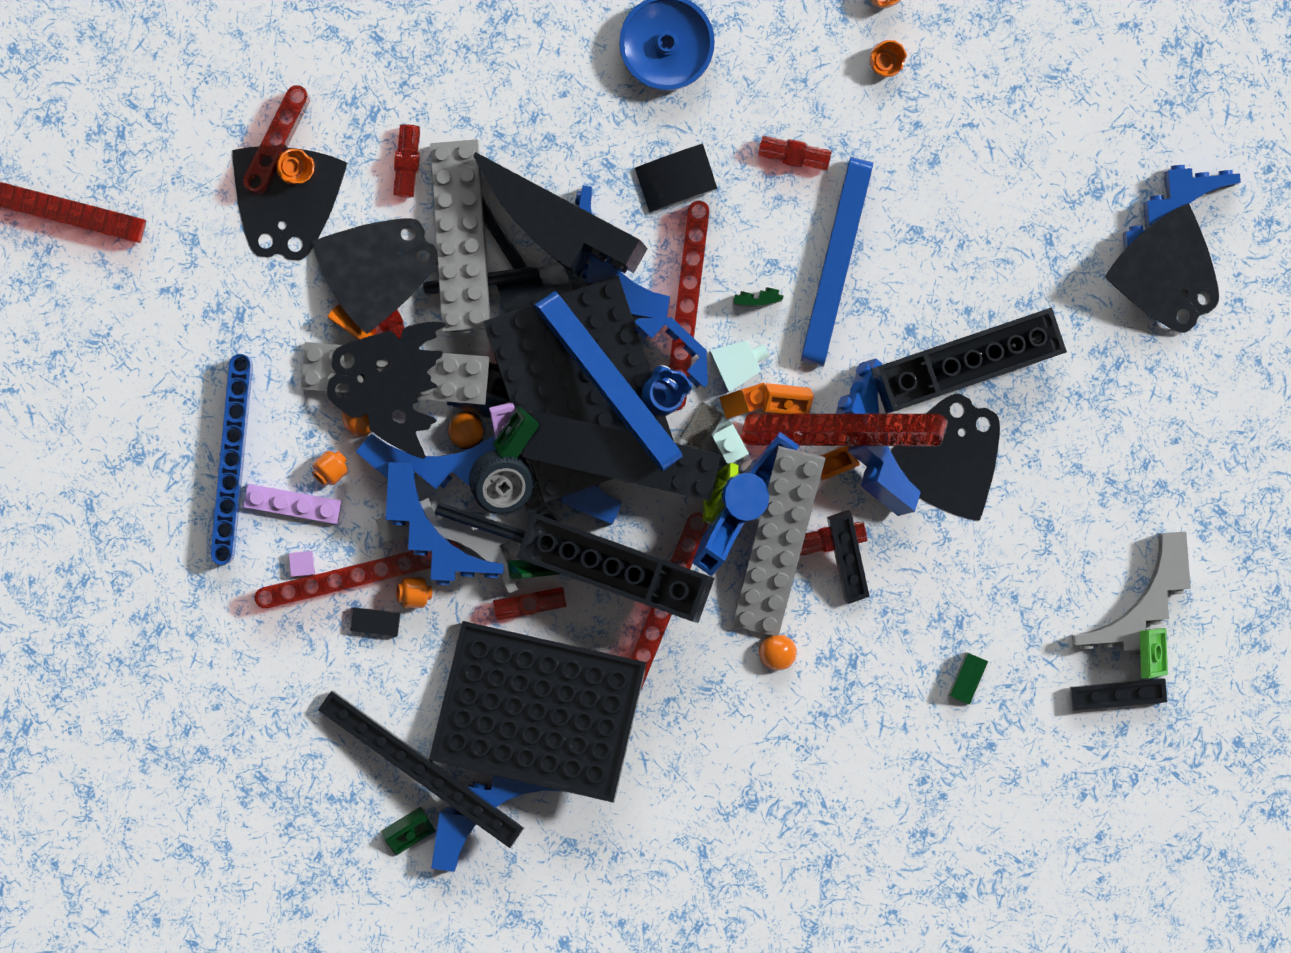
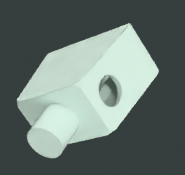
M748 341L710 351L728 392H731L758 374L761 369L757 362L770 357L764 344L751 349Z
M730 420L708 431L726 465L731 462L739 466L750 460V455Z

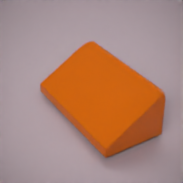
M340 304L328 314V319L357 339L369 337L377 333L376 329H373L368 334L365 333L349 317Z
M766 383L763 412L808 417L814 395L808 387Z

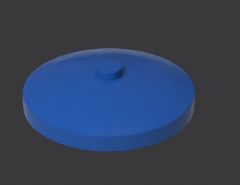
M644 0L634 7L626 17L621 29L619 44L622 60L627 70L636 80L656 90L672 91L691 85L704 74L713 57L715 39L708 17L692 1Z

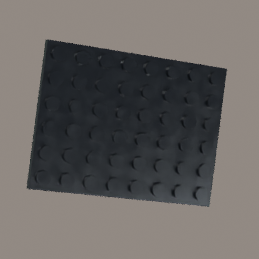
M619 275L561 294L560 297L642 400V388L652 375L638 332L635 330L636 326ZM535 304L482 321L509 402L513 403L515 410L519 406L530 416L532 410L630 432L535 309ZM653 415L673 440L666 416ZM529 459L544 503L613 479Z
M462 621L429 760L615 803L647 662Z

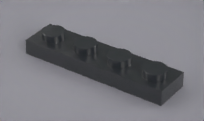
M850 510L828 516L827 522L845 602L850 604L870 597L852 513Z
M1165 678L1070 687L1073 711L1167 702Z

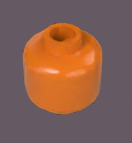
M330 450L325 451L313 462L314 471L312 474L324 486L327 484L335 485L347 473V466L345 464L347 459L339 451L336 453Z
M422 577L404 578L396 587L397 602L401 603L406 609L424 608L427 601L432 599V587L428 586L426 580Z

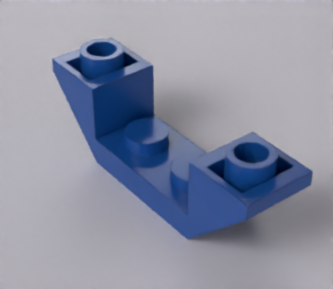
M672 317L638 318L634 322L637 325L635 330L644 339L647 336L653 339L664 326L668 328L665 332L674 341L679 338L685 344L683 349L691 357L695 355L699 357L687 370V373L690 375L687 379L697 388L700 385L705 388L708 384L707 350Z

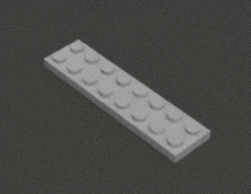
M478 139L430 143L442 322L446 323L442 331L446 333L483 330L485 328L482 321L490 319L481 169L473 157L475 152L479 153Z
M305 342L301 389L327 392L329 379L336 375L332 368L333 353L342 345ZM345 353L341 356L340 363L344 368H350L354 365L355 359L352 354ZM443 353L442 357L436 360V365L427 371L431 376V381L437 387L417 393V399L485 405L489 357ZM378 360L376 364V369L379 372L388 370L391 367V362L387 360ZM358 375V381L364 382L365 375ZM339 383L336 386L335 392L349 393L350 388L346 383Z
M778 446L768 485V506L759 519L732 626L772 636L779 635L825 457Z

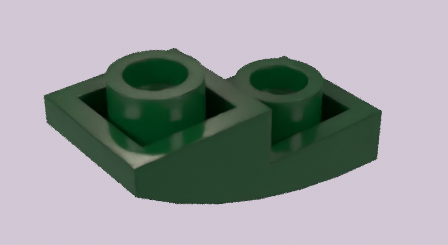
M766 287L765 291L760 290L758 299H755L752 293L740 291V295H734L732 305L746 307L767 306L781 302L784 295L779 294L780 290Z

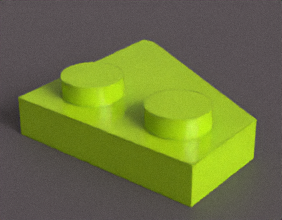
M730 462L717 472L711 501L703 500V522L713 523L724 507L722 502L723 488L730 478L738 475L737 464Z

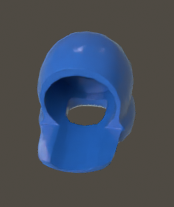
M659 365L654 368L651 373L652 376L644 384L641 398L653 415L668 416L682 405L684 398L691 393L693 386L687 379V376L679 370L674 371L665 365Z

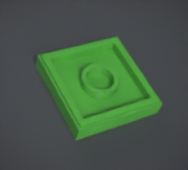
M1166 628L1140 630L1141 678H1154L1168 674Z

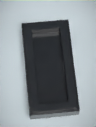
M353 607L350 631L398 637L401 613Z

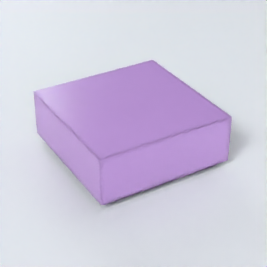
M313 551L289 553L291 577L315 574Z

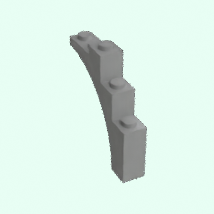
M430 498L420 501L427 518L444 538L459 542L474 550L486 561L503 563L504 574H499L508 592L511 593L519 589L517 585L521 583L520 579L509 578L508 562L512 561L507 548L502 550L501 545L509 542L508 539L480 529L473 530L471 526L445 517L438 519L435 514L436 501L431 502ZM386 516L376 520L384 542L409 536L410 521H405V525H391V520H386Z
M1183 531L1159 533L1158 556L1155 569L1148 586L1137 602L1122 616L1108 625L1090 632L1073 634V644L1079 645V649L1094 648L1093 644L1103 643V647H1116L1117 642H1120V650L1127 651V655L1140 654V630H1146V621L1149 622V625L1163 624V619H1169L1167 591L1170 590V595L1184 594V589H1191L1187 533Z

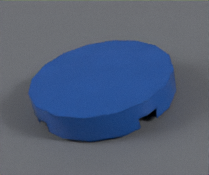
M741 473L730 478L722 492V502L725 505V510L737 520L749 521L761 516L769 502L768 487L763 479L750 473Z

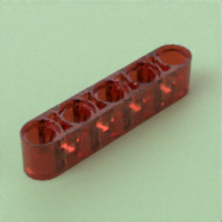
M293 85L287 90L244 176L245 187L254 194H261L267 189L277 169L276 162L280 154L286 151L310 103V95L300 85ZM296 92L304 93V99L300 103H295L292 100ZM286 113L293 114V121L289 124L282 123V117ZM276 134L282 135L283 140L281 144L272 145V137ZM266 155L271 156L272 163L267 167L261 166V159ZM256 176L260 177V186L252 188L250 186L251 179Z

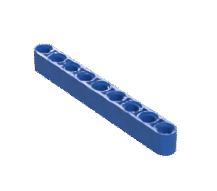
M854 157L849 159L803 346L801 362L824 367L874 162Z
M553 291L537 302L534 306L540 317L661 471H664L681 459L683 455L680 449L560 295Z
M236 354L230 359L211 545V558L218 565L230 563L234 559L253 373L251 358L243 354ZM244 358L247 362V368L239 372L235 367L236 361ZM237 382H242L245 386V390L241 395H236L233 392V386ZM238 405L242 408L243 413L240 418L234 419L231 416V409ZM233 429H237L240 433V439L235 443L231 442L228 437L229 432ZM230 453H235L238 457V462L234 466H229L226 462V457ZM228 476L233 477L236 482L232 490H228L224 486V480ZM225 500H229L233 504V510L229 514L223 512L221 507ZM222 524H228L231 528V533L228 537H223L219 533V528ZM221 547L226 548L229 552V556L225 561L217 557V551Z

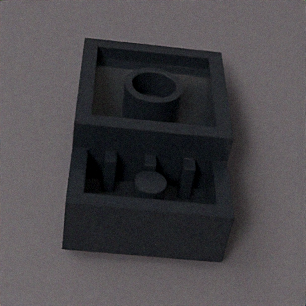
M703 143L635 167L649 213L694 199L718 189Z

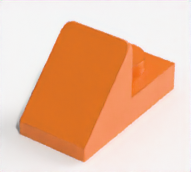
M763 382L720 396L719 399L726 419L763 408L765 383Z
M843 443L834 450L819 455L825 457L820 477L822 481L860 465L858 459L848 452L850 443Z

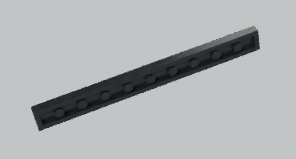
M334 690L329 693L318 709L322 714L508 848H512L525 829Z

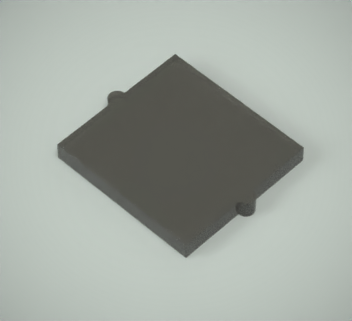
M702 402L680 437L688 441V445H694L702 450L724 414L717 411L715 406H709Z

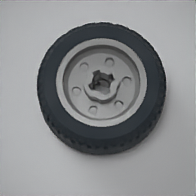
M495 449L484 453L475 461L469 474V486L475 501L484 510L494 514H507L518 510V508L527 503L533 492L534 478L528 463L521 455L518 458H502Z

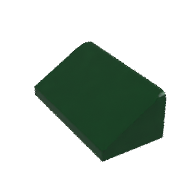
M518 406L493 443L500 457L518 458L538 428V422Z
M522 559L508 562L509 578L511 579L560 575V573Z
M966 652L948 696L970 705L988 661Z
M419 807L383 829L381 833L385 842L397 856L436 832V829L423 808Z

